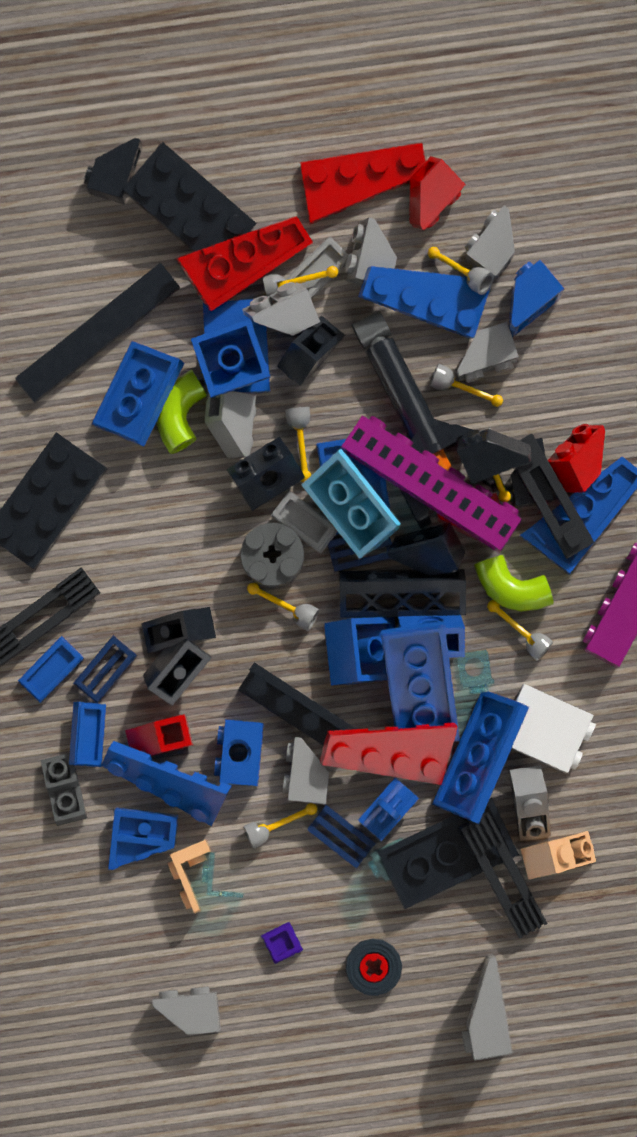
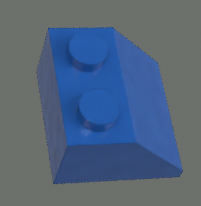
M541 260L534 265L529 261L516 272L517 276L514 278L515 283L512 289L508 325L512 338L558 302L563 293L564 287Z
M250 318L191 338L211 398L271 378Z
M395 617L350 618L324 623L331 686L388 681L380 630L396 628Z

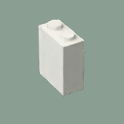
M523 684L515 701L529 706V709L511 749L565 774L569 772L570 768L576 770L583 754L578 749L583 739L589 741L596 725L591 722L594 715Z

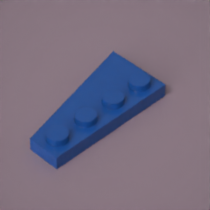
M370 266L367 268L358 297L463 337L473 339L476 335L490 289L483 295L476 293L467 285V277Z
M620 457L602 471L585 492H575L569 497L594 542L637 489V468L623 457ZM561 504L552 510L559 525L570 520ZM541 518V520L520 535L522 539L567 574L571 573L592 546L590 545L573 556L565 558L544 518Z
M115 741L112 742L107 750L102 763V767L108 769L111 774L130 781L140 790L150 792L161 798L169 806L177 807L190 814L195 820L210 826L216 820L232 786L221 782L219 786L206 782L207 776L197 772L190 776L178 771V765L168 761L161 763L153 762L150 754Z

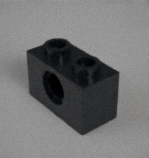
M280 436L226 469L252 511L305 478L295 458Z

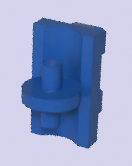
M395 777L358 821L382 841L419 798Z

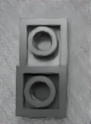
M70 753L40 760L57 826L88 818L75 765H69Z

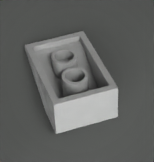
M493 954L486 955L467 1018V1031L461 1032L464 1050L466 1053H471L474 1060L513 1054L497 960Z

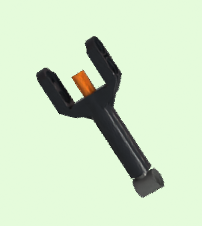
M380 311L351 324L362 348H368L366 354L407 432L406 437L413 442L411 447L421 454L424 450L432 453L440 460L438 465L449 470L452 465L444 451L457 445L458 440L473 429L434 419L393 338H387L392 334ZM494 477L482 480L490 487L493 493L498 491ZM400 489L420 529L432 524L428 515L429 508Z

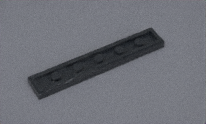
M160 262L15 377L16 381L34 403L38 402L179 290L180 286Z

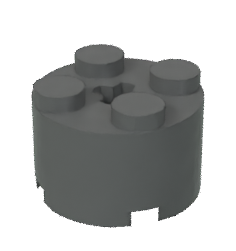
M266 523L259 525L250 531L243 541L241 547L242 565L249 578L258 585L270 589L285 587L295 580L302 570L304 564L302 542L291 528L283 524ZM275 548L276 553L282 554L276 558V563H270L269 558H264V555L269 554V549Z

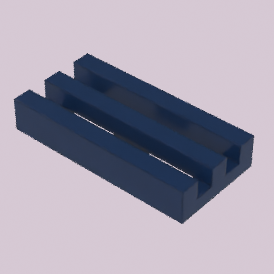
M390 537L375 548L386 547V553L342 564L338 563L339 558L355 555V552L352 549L335 551V547L348 544L344 538L331 540L328 543L334 573L390 559L387 554L392 545Z
M113 635L73 684L98 704L138 655ZM116 645L119 649L86 687L83 682L112 647ZM124 653L127 654L128 657L98 693L92 692Z
M325 805L307 828L310 833L356 869L376 844L327 805ZM326 814H329L367 844L365 848H360L323 819ZM321 824L358 853V857L356 859L351 857L318 831L316 827Z

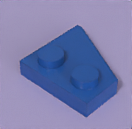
M115 808L108 869L114 870L127 863L148 858L150 855L173 849L176 842L178 815Z

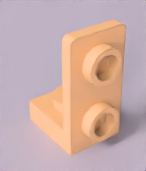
M207 840L170 854L172 861L168 862L174 880L180 878L184 890L180 892L182 901L186 909H193L194 914L201 911V907L183 863L188 861L191 867L206 861L207 857L205 854L211 852Z

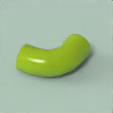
M192 369L177 378L156 422L162 442L170 454L184 450L197 439L188 424L187 412L192 405L205 398L207 393Z
M504 555L492 557L474 564L479 581L486 593L502 607L522 612L554 605L553 596L544 575L523 581L516 579L508 570Z

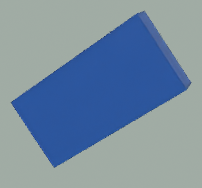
M61 636L18 682L42 703L85 658Z
M73 702L69 765L102 767L106 704Z

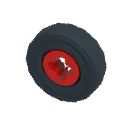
M372 938L361 941L352 948L347 957L345 969L349 982L356 990L364 995L378 996L388 993L397 985L401 978L402 962L399 953L393 945L384 940ZM369 959L373 962L379 959L382 962L379 966L382 970L381 974L373 973L371 976L366 973L368 970L366 962Z

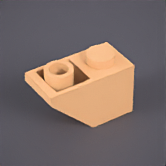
M588 831L521 848L528 880L557 874L596 862Z

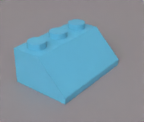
M342 449L338 450L302 484V487L359 559L380 546L400 526V522Z

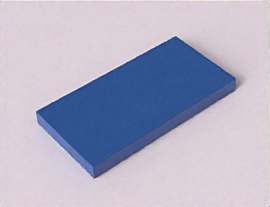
M444 621L380 630L394 727L397 726L399 729L415 728L416 725L429 724V726H444V723L454 722L458 726ZM457 729L454 742L460 741L459 729Z
M482 689L432 805L479 824L529 706Z

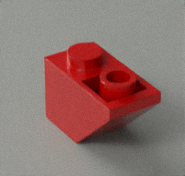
M430 156L410 178L409 223L415 228L425 230L434 226L440 219L439 214L446 206L452 205L459 199L460 191L466 185L440 158Z
M581 424L575 427L567 440L556 447L554 454L548 459L566 492H585L601 474L605 428L603 425Z
M185 714L125 730L129 747L150 754L151 757L194 746Z

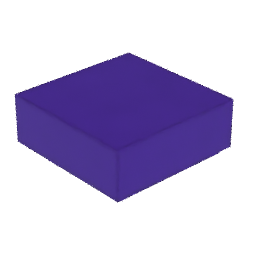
M290 921L261 935L274 964L303 950Z

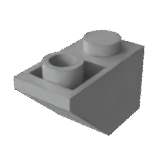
M505 205L499 212L494 209L483 223L487 228L480 236L475 233L464 248L468 251L465 260L475 268L482 267L494 274L493 282L496 281L510 263L515 253L509 208Z
M369 217L356 224L352 233V242H355L353 253L349 254L346 260L345 272H348L347 282L362 286L368 267L375 266L394 269L397 257L375 219Z
M297 282L283 284L277 289L278 292L268 297H257L250 302L249 306L242 309L244 315L253 322L292 336L320 322L308 290Z
M507 322L477 331L457 370L456 376L458 381L466 379V382L470 383L482 379L484 372L495 369L496 373H501L514 368L513 363L517 362L519 356Z
M207 391L205 424L227 458H246L250 455L253 446L252 430L253 420L256 415V395L231 391L211 398L209 391Z
M295 737L294 743H288L286 762H292L291 775H284L283 793L288 794V800L326 804L329 772L301 737Z
M541 765L510 770L512 797L520 841L551 836L548 796Z
M209 986L190 988L191 994L178 995V990L160 991L159 998L152 1000L153 1007L187 1035L220 1032L221 1030L217 991L210 992Z

